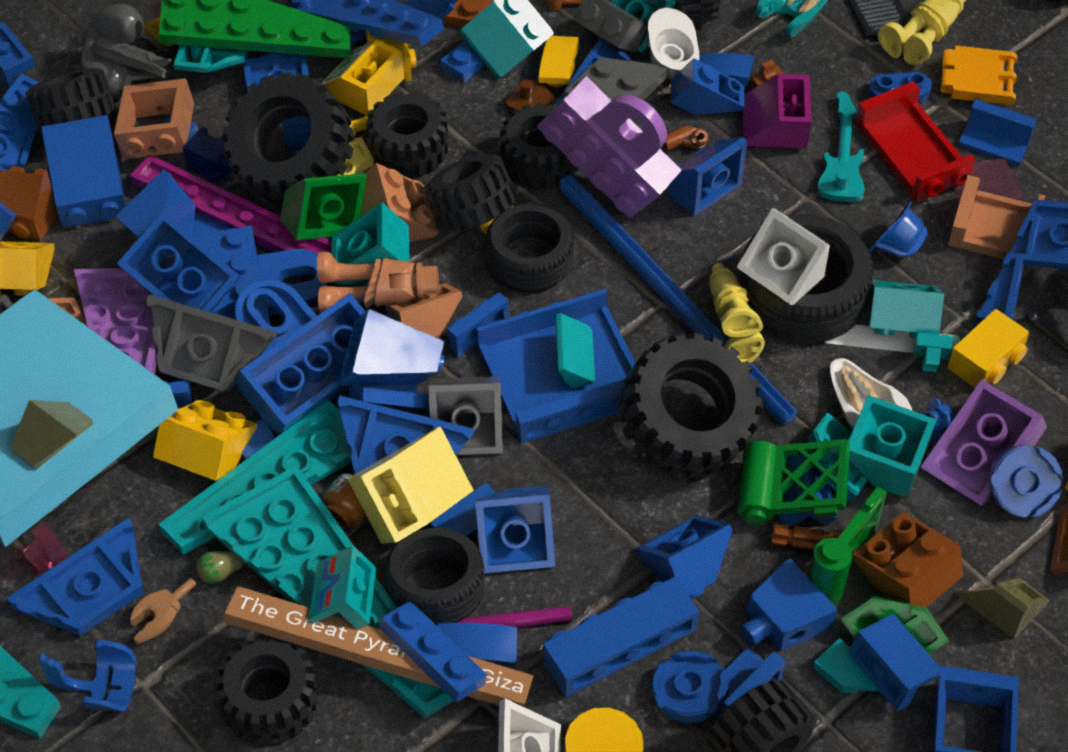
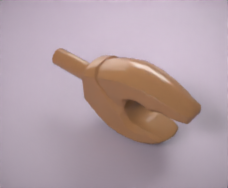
M189 578L172 594L167 589L159 590L147 595L135 606L130 617V624L132 626L137 625L148 616H154L153 620L146 623L145 627L134 636L133 639L136 645L159 636L171 625L181 608L178 600L196 586L192 578Z

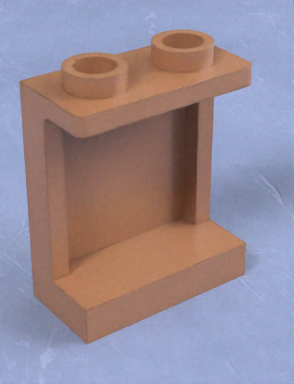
M967 175L948 246L1004 260L1007 253L1011 252L1017 240L1016 236L1032 203L978 190L980 178ZM1039 194L1038 200H1045L1046 196Z

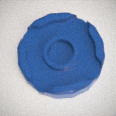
M1027 444L1012 446L1000 453L992 464L988 478L990 493L996 504L1008 514L1023 518L1037 517L1049 511L1060 498L1062 488H1060L1061 479H1063L1062 469L1055 457L1043 448Z
M680 651L671 655V659L667 660L664 664L662 661L656 667L651 679L653 700L659 711L668 718L683 723L702 722L715 716L723 708L724 701L729 695L728 676L724 667L722 668L710 654L699 651Z

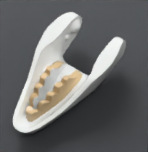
M844 358L831 362L830 373L834 390L846 422L852 431L868 395L912 410L909 401L894 387L870 376L853 362Z

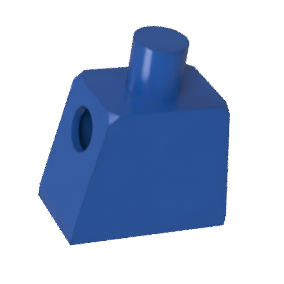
M790 558L752 593L747 609L748 617L751 620L742 625L740 631L743 638L751 646L756 645L767 637L778 650L785 651L832 629L837 608Z

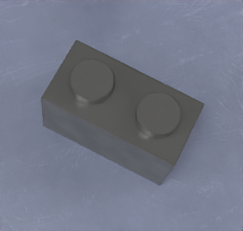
M582 0L572 18L616 47L636 53L648 31V24L608 0Z

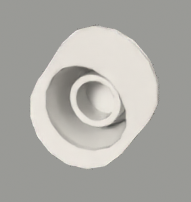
M663 8L654 12L648 21V36L651 48L650 59L652 64L669 68L668 79H672L693 58L699 60L696 31L689 17L677 9Z

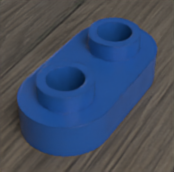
M919 72L880 74L871 79L868 96L872 98L914 81L920 89L918 103H922L930 96L932 82L929 77Z

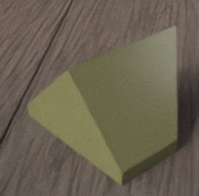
M29 400L10 448L12 453L37 470L94 423L90 417L69 402Z
M1021 578L997 583L995 587L954 593L1013 640L1050 601Z

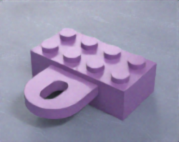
M587 76L537 126L545 138L555 144L567 156L570 163L578 167L591 180L592 184L614 202L616 208L625 213L630 219L656 199L681 171L660 149L666 142L667 130L657 111L644 100L629 94H621L610 100ZM630 118L637 119L643 125L644 131H642Z

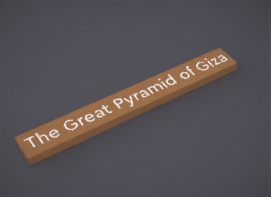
M237 586L225 611L224 623L441 688L381 629L367 625L357 630L345 618L331 615L313 624L309 620V607ZM469 656L488 676L485 685L468 695V697L498 706L499 701L503 699L510 700L522 707L525 706L534 675Z

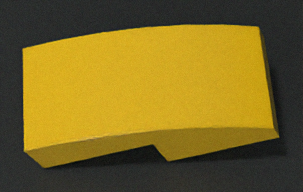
M550 36L547 39L540 65L539 83H548L552 87H561L569 84L575 72L574 60L579 50V37Z

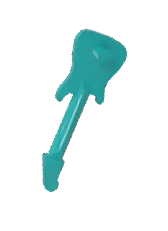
M841 91L836 95L838 118H840L837 158L830 156L828 152L824 154L823 162L826 169L819 179L817 193L824 199L853 203L861 201L864 197L865 187L859 174L864 150L859 149L856 155H850L852 122L856 118L857 111L849 95Z

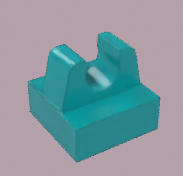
M924 332L917 333L913 343L912 356L923 357V372L936 373L937 367L939 368L940 359H948L952 350L953 336Z

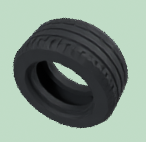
M816 214L788 215V218L830 245L825 270L832 273L840 285L827 293L805 294L794 305H790L742 271L740 273V286L747 291L746 297L749 299L747 305L758 314L763 324L762 329L781 340L793 343L814 344L832 340L847 333L863 316L873 277L871 255L866 245L856 233L834 219ZM755 232L752 238H750V240L748 241L743 256L747 251L748 247L750 246L751 242L753 241L754 237L756 236L757 232Z

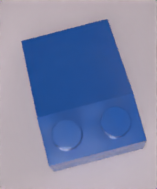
M163 211L117 262L121 268L154 296L209 312L218 305L241 278L239 274Z

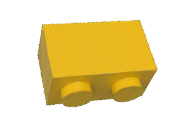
M995 309L953 347L947 369L974 388H976L981 379L995 385L1004 376L1007 367L1011 363L1018 364L1027 353L1028 348L1025 344L1029 331Z

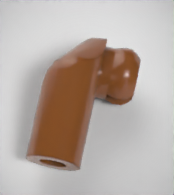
M683 126L668 133L666 142L661 148L664 152H668L678 146L695 150L701 149L708 142L709 136L704 129Z

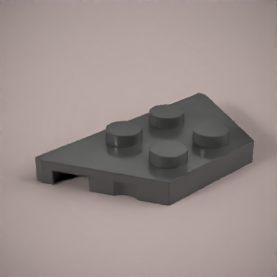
M600 57L565 90V96L587 76L610 100L621 94H629L645 100L668 77L669 68L657 64Z
M154 295L147 296V305L152 309L155 327H152L154 342L158 347L156 356L159 372L218 390L229 391L235 385L239 371L257 359L277 335V331Z

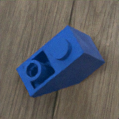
M693 58L671 79V103L694 115L741 111L744 108V84L735 78L719 72L712 66Z

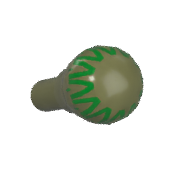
M212 551L203 554L198 559L196 570L197 575L203 582L218 584L235 571L241 569L245 563L232 551Z

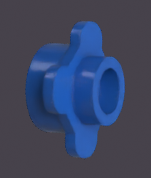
M931 398L928 408L921 413L937 419L931 435L933 440H940L943 432L947 430L955 418L952 408L948 404H941L938 398Z

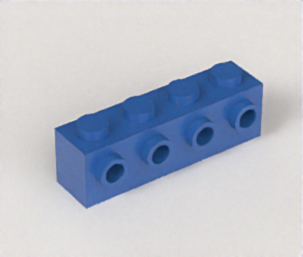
M676 577L665 582L658 581L650 585L644 593L632 599L624 598L618 601L612 609L600 615H590L580 625L566 632L559 631L551 635L543 643V663L567 698L697 631L700 611Z

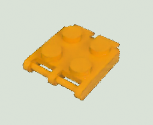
M957 45L955 50L945 49L942 60L941 92L951 94V99L967 101L978 99L987 103L1013 105L1016 102L1013 84L1016 83L1017 75L1014 73L1017 54L1010 51ZM1004 64L1007 65V71H1004ZM1004 84L1007 85L1006 91H1003Z

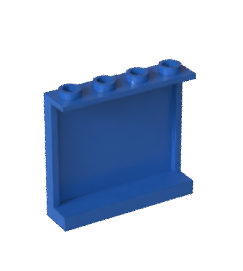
M606 289L588 292L580 297L563 302H555L540 309L521 312L516 316L500 321H491L483 326L476 327L478 352L489 376H500L501 402L520 444L618 414V410L622 405L618 401L620 390L625 384V378L636 362L607 307ZM562 313L591 327L595 382L593 384L571 389L558 372L556 314Z

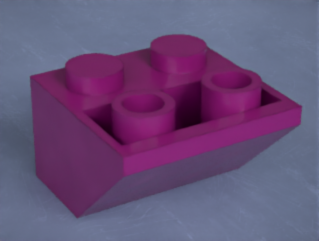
M777 74L744 94L743 138L747 140V146L807 149L812 123L810 75Z

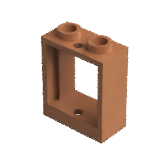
M186 78L124 86L114 131V137L123 159L148 157L149 154L156 156L186 152L194 108V101ZM172 113L170 123L134 127L136 118Z

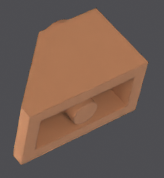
M444 283L439 285V293L424 294V298H418L417 295V298L410 301L385 304L387 317L439 338L462 299V293L455 287Z

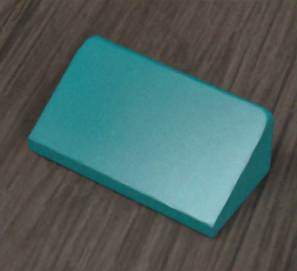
M562 313L556 314L558 372L571 389L593 384L595 382L591 327Z

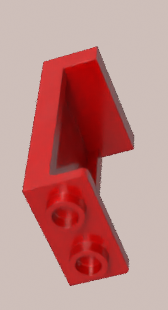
M913 81L858 103L855 125L913 199L918 202L927 197H935L942 191L954 186L964 185L967 175H973L976 159L972 154L962 157L918 103L920 89Z

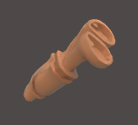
M318 252L317 274L321 283L370 280L368 286H321L318 292L320 313L349 293L352 294L357 302H364L366 309L374 304L376 307L384 304L410 301L417 298V295L418 298H424V294L439 293L438 266H423L422 262H417L415 265V263L388 258L383 260L376 258L375 263L344 264L337 262L329 252Z

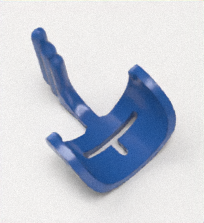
M96 640L97 670L93 681L71 678L64 672L60 661L47 658L45 653L39 655V662L49 684L66 691L92 694L91 697H83L82 706L85 709L126 711L129 707L135 684L136 657L127 646L107 640ZM113 668L111 687L121 689H110L107 699L104 700L108 684L109 670Z

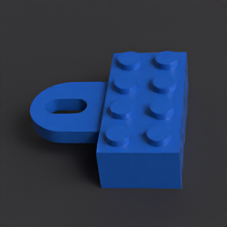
M252 225L192 235L241 276L239 281L211 311L212 313L234 319V310L239 295L247 286L260 280L270 279L282 282L285 278L305 274L315 276L311 281L289 285L296 290L310 308L318 304L319 288L321 286H331V282L321 283L319 281L317 253L313 251L291 249L257 255ZM266 300L254 302L256 311L270 325L269 316L279 313Z
M260 280L247 286L239 295L234 310V319L277 331L276 337L261 355L239 371L235 386L277 437L325 401L329 400L331 402L349 389V386L341 385L338 381L354 321L366 312L351 293L318 316L295 289L281 281ZM257 300L270 302L283 318L284 324L279 327L268 325L254 308V302Z

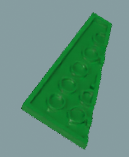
M162 0L159 43L349 58L350 27L269 0Z

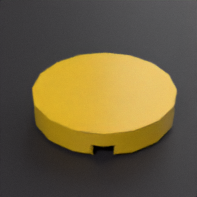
M593 708L580 714L570 724L565 736V752H643V737L636 722L624 712L612 708Z

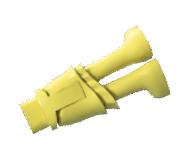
M925 0L914 8L911 12L912 18L904 27L895 22L884 24L878 32V40L883 49L893 58H899L904 52V59L908 64H922L929 59L932 53L933 41L940 42L945 37L948 28L963 10V3L966 0Z
M717 263L712 267L709 286L714 296L713 302L716 315L721 321L723 332L732 337L726 342L725 348L728 350L731 347L735 348L740 353L737 357L742 363L745 361L751 363L760 355L765 345V340L759 333L763 328L762 321L758 314L747 305L749 301L746 297L747 291L740 286L735 274L730 269L725 268L723 264Z

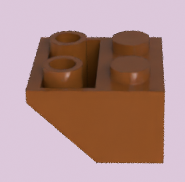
M902 512L853 553L854 561L881 598L928 607L963 577L960 545L905 512Z

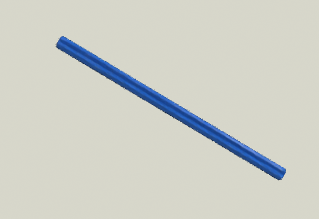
M573 175L561 178L559 181L560 191L692 331L703 334L704 340L710 341L712 337L722 340L721 346L725 348L726 342L729 339L581 183ZM749 363L753 368L750 376L752 379L757 378L761 387L756 397L763 399V406L780 424L787 425L796 418V409L752 363Z

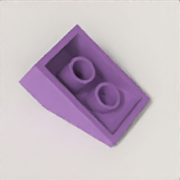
M981 379L926 458L921 469L982 507L992 496L988 478L992 464L1000 453L1012 446L1025 444L1035 446L1047 429L1046 422L1039 413Z

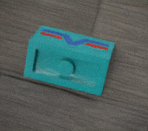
M353 545L317 562L309 620L313 624L337 612L357 630L370 624L376 567Z

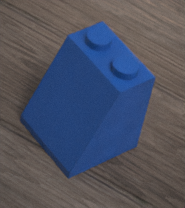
M108 115L41 126L56 208L62 228L115 219V216L124 209L126 202Z

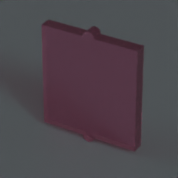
M1005 158L975 164L972 176L980 178L978 190L1020 201L1024 200V195L1017 183L1018 177L1013 175ZM964 185L958 186L957 192L959 194H962Z

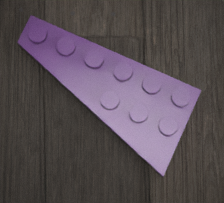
M123 268L74 269L87 327L155 374L158 347L154 342L152 327H155L152 309L147 305V296L153 294Z

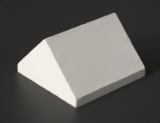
M772 208L737 268L790 305H794L824 277L830 245L775 208Z
M500 700L498 752H561V724L510 700Z

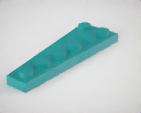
M329 400L325 401L159 523L161 533L184 555L215 538L202 524V516L297 465L309 484L312 485L351 464L339 409Z

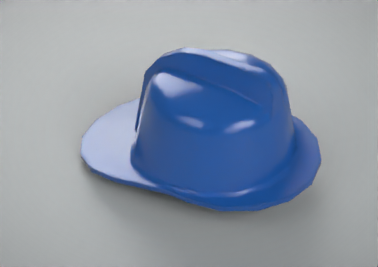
M912 201L907 203L893 225L869 249L870 255L876 249H880L898 257H908L919 250L928 235V231L924 227L923 221L909 208Z

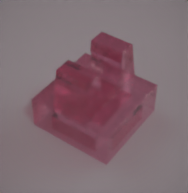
M44 522L31 530L37 539L23 550L25 556L32 565L34 564L40 574L70 556L59 539Z

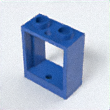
M940 665L943 672L934 682L930 752H981L943 746L946 699L1000 707V752H1016L1019 677Z

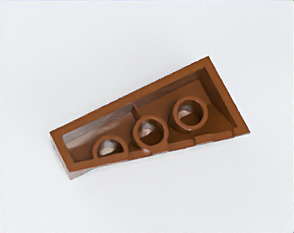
M12 166L9 171L0 170V202L17 215L7 232L15 234L20 238H29L41 242L58 216L47 170L36 169L34 173H27L23 167Z

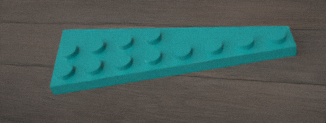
M297 465L201 517L202 524L207 531L289 602L309 608L311 607L317 562L353 545ZM375 577L371 617L368 626L380 629L381 617L397 609V606ZM339 612L333 614L335 616L344 618ZM363 665L424 719L454 701L442 688Z

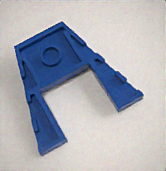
M1034 200L1016 236L1017 240L1011 252L1007 253L1003 261V268L996 281H993L987 292V299L982 309L978 310L976 314L977 323H981L995 309L1013 320L1024 266L1068 270V202Z

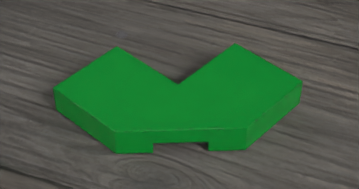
M872 596L841 616V620L854 639L860 630L894 614L928 654L949 642V639L928 608L920 605Z

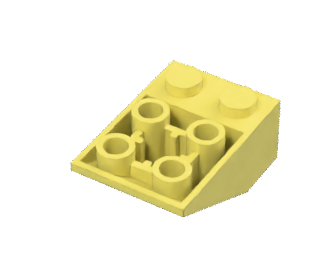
M441 427L435 428L347 478L381 544L400 541L430 523L474 491Z

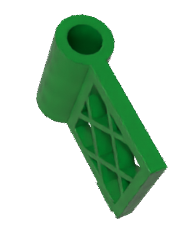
M842 439L787 445H774L766 441L749 442L743 449L737 507L738 515L751 525H762L778 514L814 512L816 517L838 516V510L846 509L850 456L849 441ZM839 452V460L828 470L818 463L827 453ZM802 455L806 461L793 473L786 469L787 456ZM814 466L823 475L808 488L799 479ZM829 481L837 486L836 498L820 499L815 495ZM794 484L804 491L795 501L783 502V494Z
M878 486L838 539H823L816 544L808 578L835 607L841 602L849 569L855 562L853 553L877 532L887 491Z

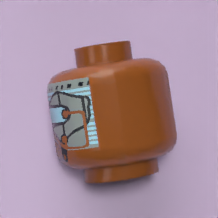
M341 474L321 498L341 528L357 527L366 517L347 479L353 476L351 474Z

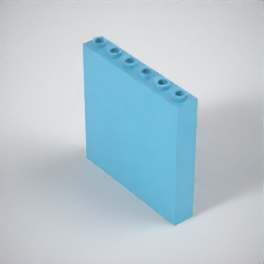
M35 289L0 314V543L5 547L178 410L169 384ZM29 400L69 402L90 417L94 424L37 470L12 453L10 447Z

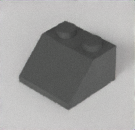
M500 376L429 379L430 418L475 429L472 437L456 455L503 454Z

